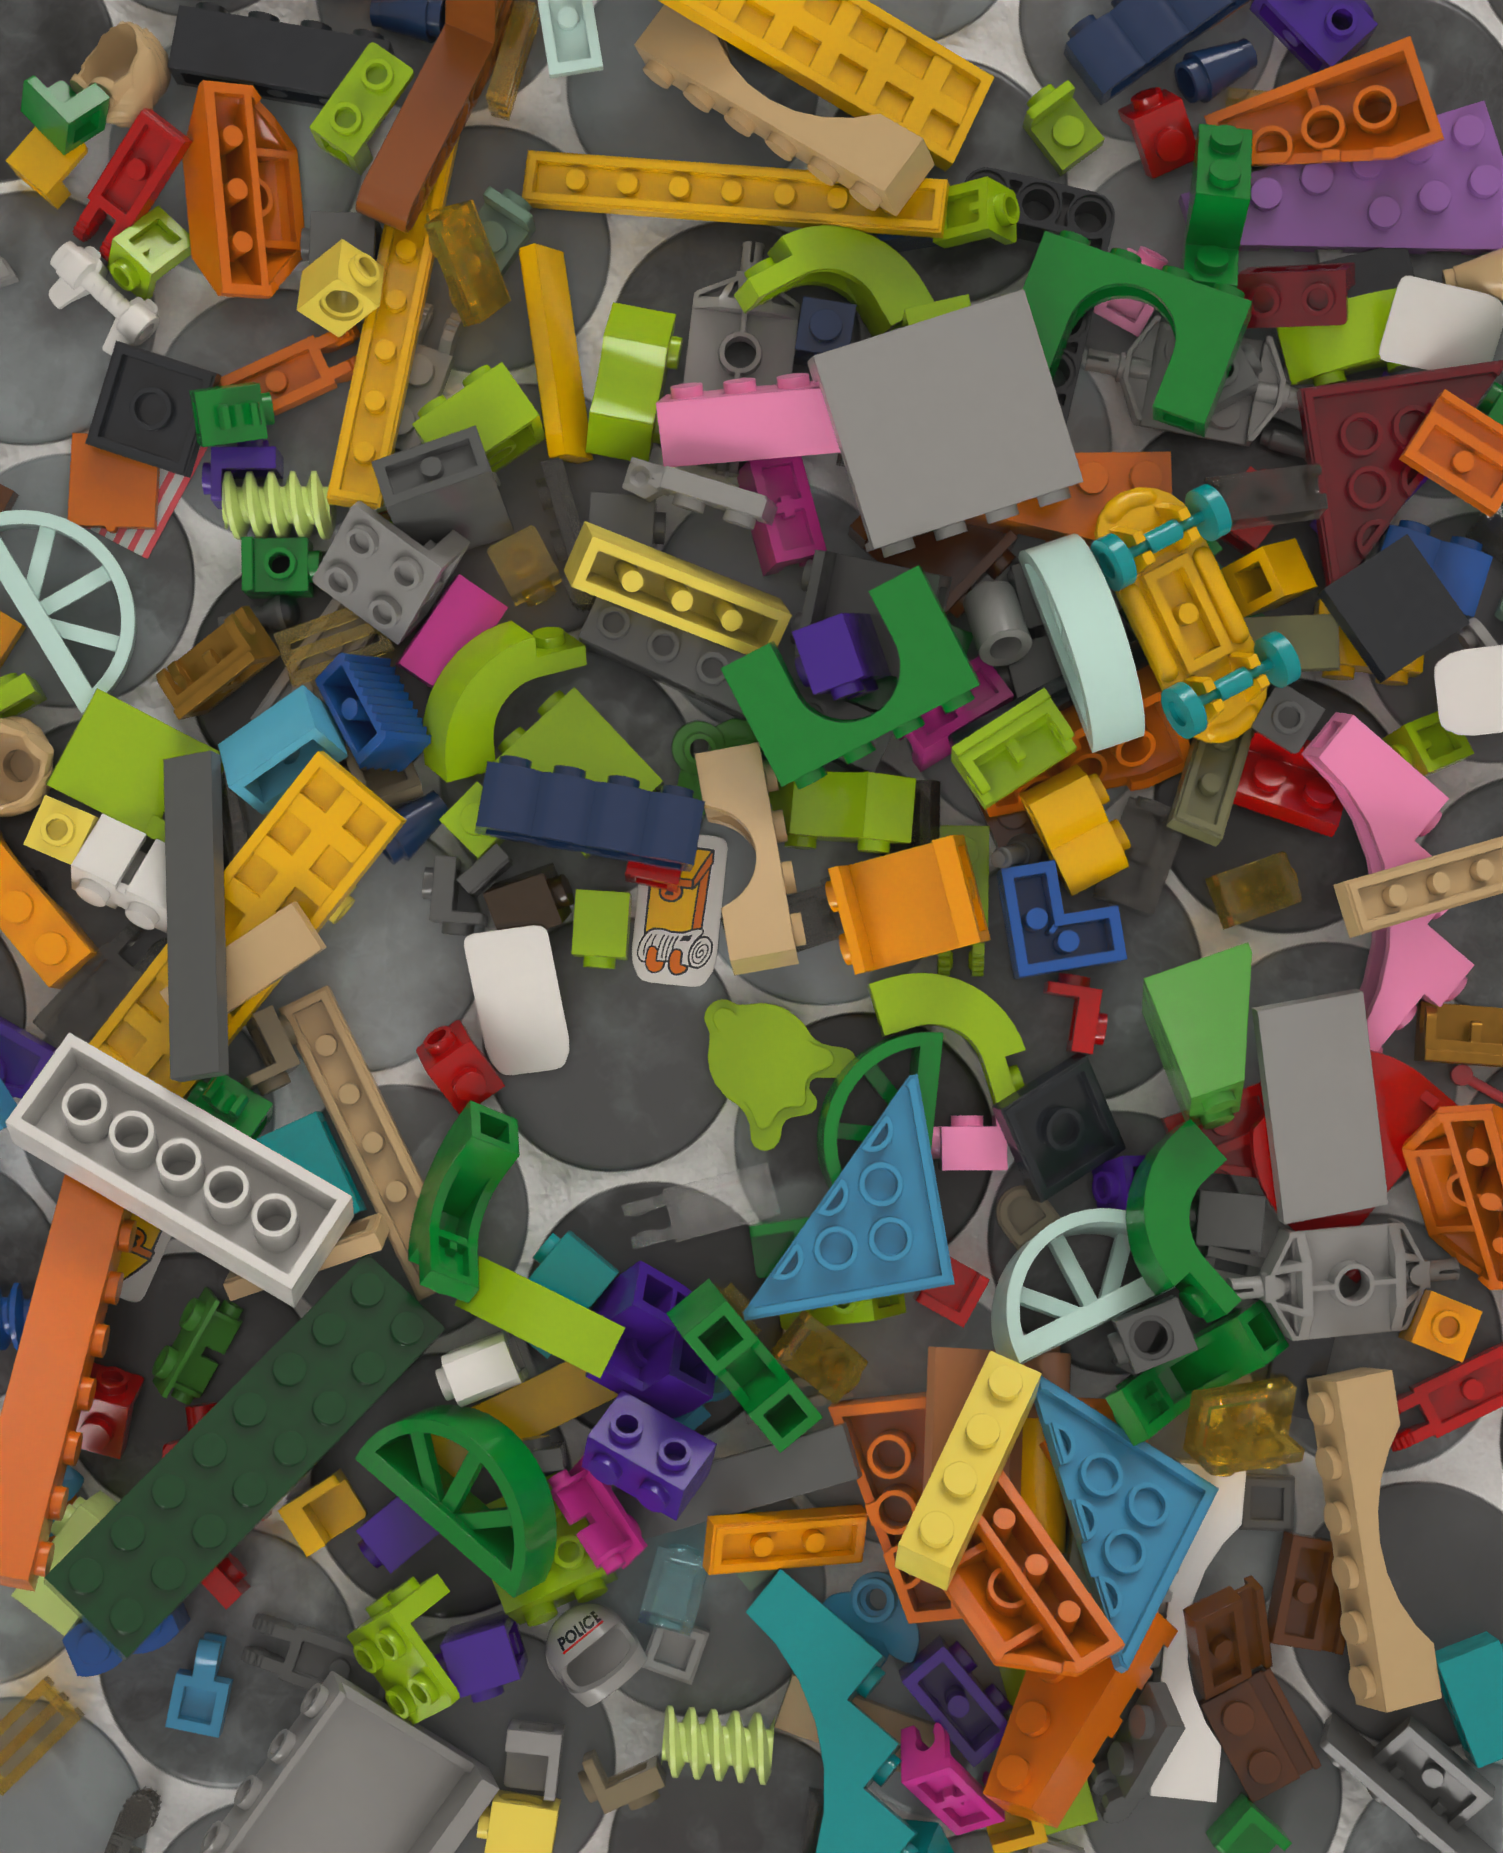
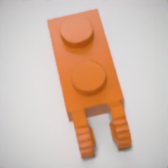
M355 325L341 337H337L331 332L316 338L314 335H311L222 376L219 386L248 382L260 383L261 393L269 392L271 395L275 417L338 388V383L352 380L357 355L329 368L323 354L332 353L353 344L361 334Z

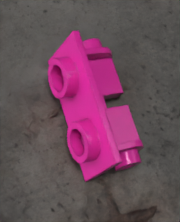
M582 1457L569 1472L567 1469H564L552 1476L548 1482L552 1487V1498L569 1525L585 1517L588 1519L591 1525L580 1530L576 1536L592 1559L597 1569L602 1567L606 1574L609 1575L620 1567L622 1569L628 1567L648 1545L642 1538L638 1523L631 1515L626 1513L612 1491V1486L598 1481L590 1471L581 1467Z

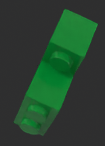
M1199 124L1180 269L1189 272L1193 276L1192 281L1212 288L1215 283H1224L1237 288L1239 247L1251 197L1253 130L1236 128L1231 125Z

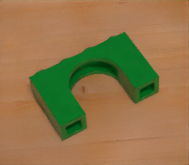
M1063 230L1059 235L1045 231L1022 289L1025 290L1052 381L1072 330L1087 311L1100 303L1114 299L1141 301L1156 309L1166 319L1175 338L1172 357L1152 406L1153 420L1205 437L1225 381L1228 378L1234 358L1250 321L1252 301L1244 299V292L1228 284L1215 283L1212 288L1192 281L1193 276L1189 272L1178 267L1164 265L1162 270L1142 264V259L1128 250L1112 248L1109 253L1090 246V240L1075 232Z
M921 565L869 591L896 644L900 659V675L897 687L890 700L876 712L857 719H838L816 710L802 696L774 641L720 668L781 787L794 781L798 790L828 775L823 765L841 756L844 757L848 765L875 751L876 747L872 740L892 730L895 738L899 739L925 725L921 716L924 713L941 705L945 714L975 699L971 689L979 686L980 681Z

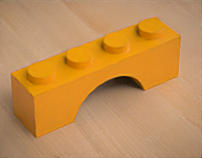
M0 831V929L48 987L63 990L102 958L104 954L74 918L58 905L27 872L8 847Z

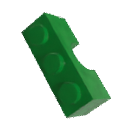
M707 1279L666 1313L681 1336L712 1373L719 1377L749 1417L780 1453L823 1418L805 1393L710 1279Z

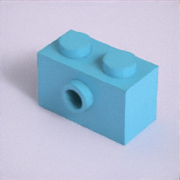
M301 685L218 744L228 787L261 815L273 809L317 751H325L338 763L348 756L342 734L327 705L304 685Z

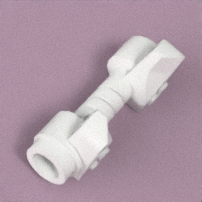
M68 241L54 253L50 261V265L56 269V273L60 277L49 290V298L58 309H62L71 302L89 294L100 302L101 305L116 317L102 347L103 351L111 356L116 340L135 347L144 343L155 332L160 323V317L157 315V305L151 299L144 301L141 297H136L129 301L124 298L105 279L108 269L100 260V252L92 246L83 248L77 246L72 241Z

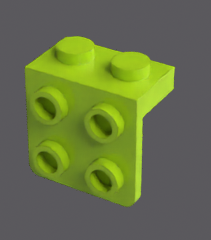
M555 1472L545 1477L549 1485L550 1491L552 1490V1487L550 1486L548 1480L558 1472ZM504 1497L486 1505L490 1509L507 1507ZM554 1499L557 1541L553 1563L546 1580L515 1598L493 1581L505 1614L519 1625L527 1623L529 1627L543 1624L557 1616L558 1607L575 1599L578 1603L594 1600L608 1591L607 1584L618 1580L615 1571L607 1575L602 1567L598 1569L595 1567L592 1559L576 1536L580 1530L590 1525L588 1519L585 1517L569 1525Z
M438 1573L420 1584L413 1576L396 1589H391L365 1608L370 1618L346 1636L354 1647L353 1653L358 1663L367 1672L373 1673L385 1690V1698L391 1710L397 1716L403 1719L407 1718L412 1724H416L450 1707L460 1698L457 1688L411 1625L415 1619L450 1592Z

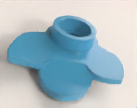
M879 1571L867 1573L857 1579L851 1591L833 1594L823 1603L886 1657L880 1668L886 1663L889 1655L908 1663L914 1661L920 1644L919 1627L917 1623L908 1624L890 1574ZM874 1589L882 1590L887 1597V1603L883 1609L875 1608L870 1602V1594Z

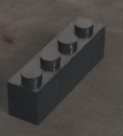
M199 2L196 4V8L179 5L168 69L178 85L198 88L199 83L203 80L253 85L262 99L322 109L369 43L374 42L395 56L391 42L384 40L383 35L372 30L355 29L353 34L332 31L329 25L319 21L303 20L300 25L280 22L278 17L266 12L251 11L247 17L230 14L224 7L213 3Z

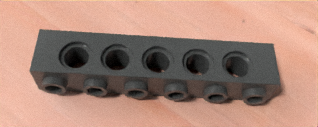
M599 597L596 598L578 636L579 641L587 649L735 718L747 721L720 669L745 656V654ZM793 677L805 700L825 715L838 719H857L872 714L845 700L833 701L831 694L813 695L811 687L806 688L801 680ZM892 730L872 740L876 747V750L848 765L843 756L831 762L852 772H876L893 736Z

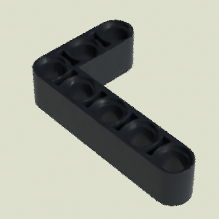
M982 167L974 170L966 177L965 182L988 176L1015 192L1020 208V218L1017 222L1018 239L1040 244L1045 231L1059 235L1061 231L1066 230L1086 237L1091 242L1090 246L1108 251L1115 222V211L1112 203L1104 195L996 168ZM1038 201L1048 208L1050 216L1043 220H1033L1024 213L1022 207L1028 202ZM1083 213L1092 214L1098 218L1102 228L1093 233L1085 232L1077 226L1075 217ZM1094 307L1087 311L1076 323L1078 331L1070 335L1058 369L1063 372L1066 381L1062 386L1055 387L1066 425Z

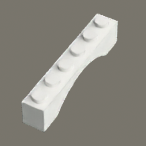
M1174 1457L1173 1460L1210 1482L1219 1490L1179 1568V1572L1168 1589L1173 1592L1171 1602L1161 1603L1158 1612L1178 1632L1168 1648L1162 1646L1150 1668H1154L1153 1682H1165L1186 1729L1148 1793L1150 1796L1216 1802L1221 1745L1206 1724L1194 1695L1188 1666V1641L1183 1609L1193 1604L1205 1570L1223 1543L1242 1525L1247 1469L1238 1463Z

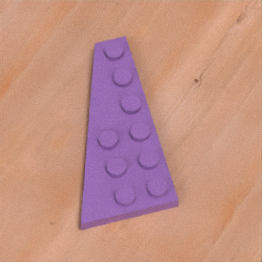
M1485 101L1438 114L1437 118L1445 140L1393 160L1274 165L1251 172V197L1239 251H1259L1260 248L1294 249V252H1314L1315 249L1343 250V253H1361L1378 248H1408L1409 254H1426L1428 251L1461 252V255H1481L1483 252H1493L1503 248V155ZM1190 192L1181 194L1178 200L1185 223L1187 222Z

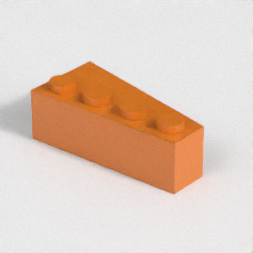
M1171 451L1075 453L1084 482L1068 487L1071 498L1040 507L1036 497L1017 504L1019 515L988 524L984 514L965 520V523L1003 533H1008L1011 530L1016 536L1021 534L1046 540L1045 543L1075 533L1085 541L1091 550V544L1095 541L1094 532L1098 516L1106 503L1116 495L1137 487L1156 488L1172 494Z
M926 1391L849 1399L832 1403L828 1409L834 1426L847 1423L862 1476L856 1480L865 1502V1509L871 1525L874 1526L882 1547L883 1557L908 1624L962 1619L943 1589L895 1568L899 1541L923 1493Z
M1157 1611L1129 1669L1122 1674L1114 1669L1111 1657L1078 1677L1026 1670L983 1795L1010 1814L1058 1828L1096 1766L1093 1759L1107 1737L1111 1739L1114 1737L1123 1722V1719L1120 1718L1121 1713L1135 1690L1139 1689L1142 1691L1153 1673L1150 1669L1151 1664L1162 1646L1169 1647L1178 1630Z

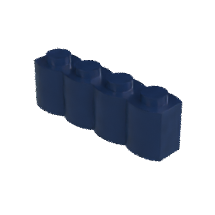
M1112 0L1111 5L1113 9L1098 19L1093 14L1088 15L1069 30L1067 35L1070 40L1066 42L1064 55L1099 104L1102 105L1123 92L1144 74L1165 62L1187 43L1210 30L1228 14L1250 0Z
M510 755L500 756L499 763L487 762L475 833L500 839L529 842L555 849L584 852L610 859L639 862L672 870L690 872L694 867L705 801L694 799L693 790L680 786L663 785L661 792H651L640 789L639 780L619 775L608 776L607 782H596L585 779L586 771L564 765L554 766L553 773L531 769L532 761Z

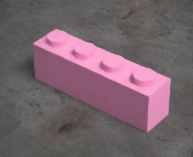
M809 373L781 375L776 377L777 384L756 386L755 378L732 379L723 382L724 389L703 391L702 383L678 384L670 387L671 394H666L656 402L664 467L841 452L819 383L810 381Z

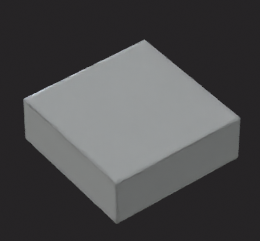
M659 1612L645 1650L647 1661L642 1668L692 1685L710 1630Z

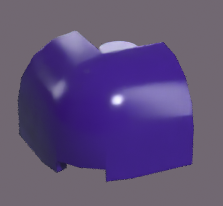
M641 1260L621 1273L608 1285L595 1303L592 1311L625 1327V1330L601 1378L586 1372L585 1376L617 1394L623 1390L671 1418H677L690 1413L713 1398L716 1376L681 1336L666 1314L692 1291Z

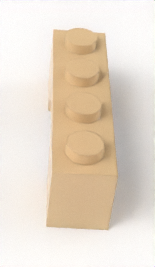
M759 742L696 753L695 760L702 801H705L704 810L707 821L724 825L737 831L751 844L756 853L755 870L749 884L736 899L721 908L729 959L734 976L799 964L796 946L807 944L801 912L790 914L787 895L797 893L792 861L781 862L778 843L788 841L783 810L772 811L769 792L779 791L777 777L768 760L762 759Z

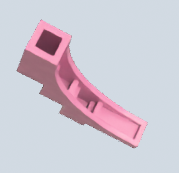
M1335 712L1303 751L1302 755L1330 784L1350 816L1366 857L1368 874L1431 857L1432 855L1415 840L1418 836L1423 837L1438 824L1442 817L1440 809L1449 798L1356 716ZM1447 910L1372 932V941L1364 978L1359 989L1364 994L1370 1050L1383 1053L1382 1045L1395 1030L1398 1031L1404 1028L1413 1019L1417 1012L1416 1004L1420 999L1441 1007L1444 1002H1449L1456 998L1466 986V975L1474 967V964L1428 925L1431 920L1438 919Z

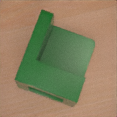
M32 75L24 80L20 111L63 155H66L105 130L110 97L96 83L76 94L64 81H58L47 88L36 76Z
M810 1216L749 1225L757 1277L766 1278L769 1276Z
M1242 1792L1205 1832L1213 1846L1220 1853H1269L1276 1844L1283 1851H1286L1292 1844L1284 1831Z

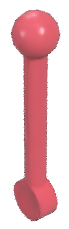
M1462 1064L1456 1065L1451 1069L1450 1079L1455 1085H1469L1503 1104V1092L1473 1076L1469 1066Z

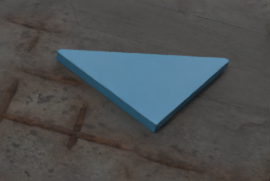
M918 1074L908 1076L747 1305L743 1311L744 1321L955 1284Z
M1041 1376L1034 1404L1092 1597L1125 1643L1122 1650L1111 1656L1114 1669L1122 1674L1129 1669L1219 1488L1145 1441L1133 1446L1125 1431L1117 1423Z

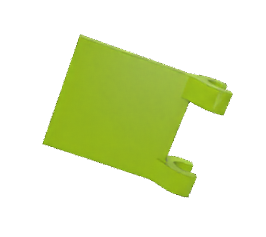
M96 688L46 785L145 833L146 836L154 840L158 839L165 842L163 759L210 750L220 755V751ZM221 759V774H222V772H223V770H224V767H223V763H222V759Z

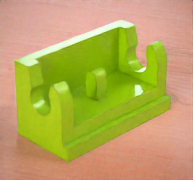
M1045 687L963 739L951 749V762L984 810L1077 750V746L1072 740V737L1075 736L1074 732L1050 698L1051 696Z

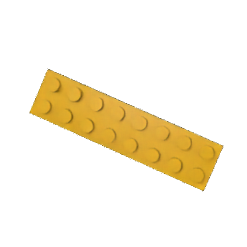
M658 0L854 118L882 114L922 137L935 166L945 172L953 165L994 79V76L868 0Z
M317 751L224 870L226 947L290 903L296 901L318 933L407 820L325 751ZM166 944L89 1044L186 1100L201 1079L186 1082L170 1079L169 1006L160 994V991L168 986V949ZM281 979L228 1013V1046Z

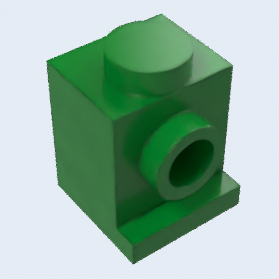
M241 537L242 591L250 599H270L275 595H288L293 598H314V583L312 579L322 562L321 550H313V544L308 537ZM279 556H286L290 559V566L284 573H275L272 570V563Z

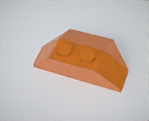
M203 80L198 86L186 135L193 142L182 158L191 258L218 296L269 299L302 260L300 241L301 231L305 226L298 151L277 119L260 102L262 98L253 85Z
M1496 1104L1439 1107L1402 1146L1428 1236L1449 1255L1455 1257L1458 1263L1478 1274L1477 1279L1489 1290H1503V1108Z
M1002 1470L947 1591H943L994 1666L1078 1677L1122 1650L1125 1643Z

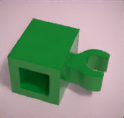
M248 382L189 390L197 443L202 447L268 438L266 426L275 424L271 395L269 392L261 393L260 383Z
M227 1075L212 1077L209 1083L201 1079L187 1098V1101L254 1140L260 1137L272 1119V1102Z

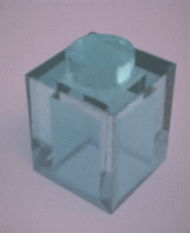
M676 1543L670 1544L668 1548L657 1547L637 1622L687 1636L691 1635L708 1574L702 1566L703 1558L700 1557L701 1552L699 1550Z

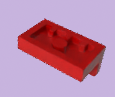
M1253 732L1233 804L1331 838L1339 827L1343 811V805L1330 784L1302 755L1303 751L1312 741L1306 740L1298 753L1291 754L1258 732Z

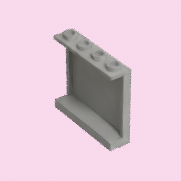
M1024 289L812 356L807 361L813 383H819L869 541L865 544L867 552L881 548L883 556L886 558L916 548L913 537L931 531L934 532L936 541L968 531L965 520L984 514L988 524L1020 514L1017 507L1018 503L1037 497L1039 506L1044 507L1071 498L1068 487L1084 482Z
M331 1670L322 1684L316 1683L307 1692L300 1707L301 1713L290 1729L281 1730L273 1739L267 1752L268 1759L256 1776L249 1775L242 1782L234 1798L235 1805L223 1822L218 1820L208 1829L202 1840L200 1853H454L500 1789L489 1767L418 1723L412 1724L407 1718L403 1719L397 1716L389 1705Z

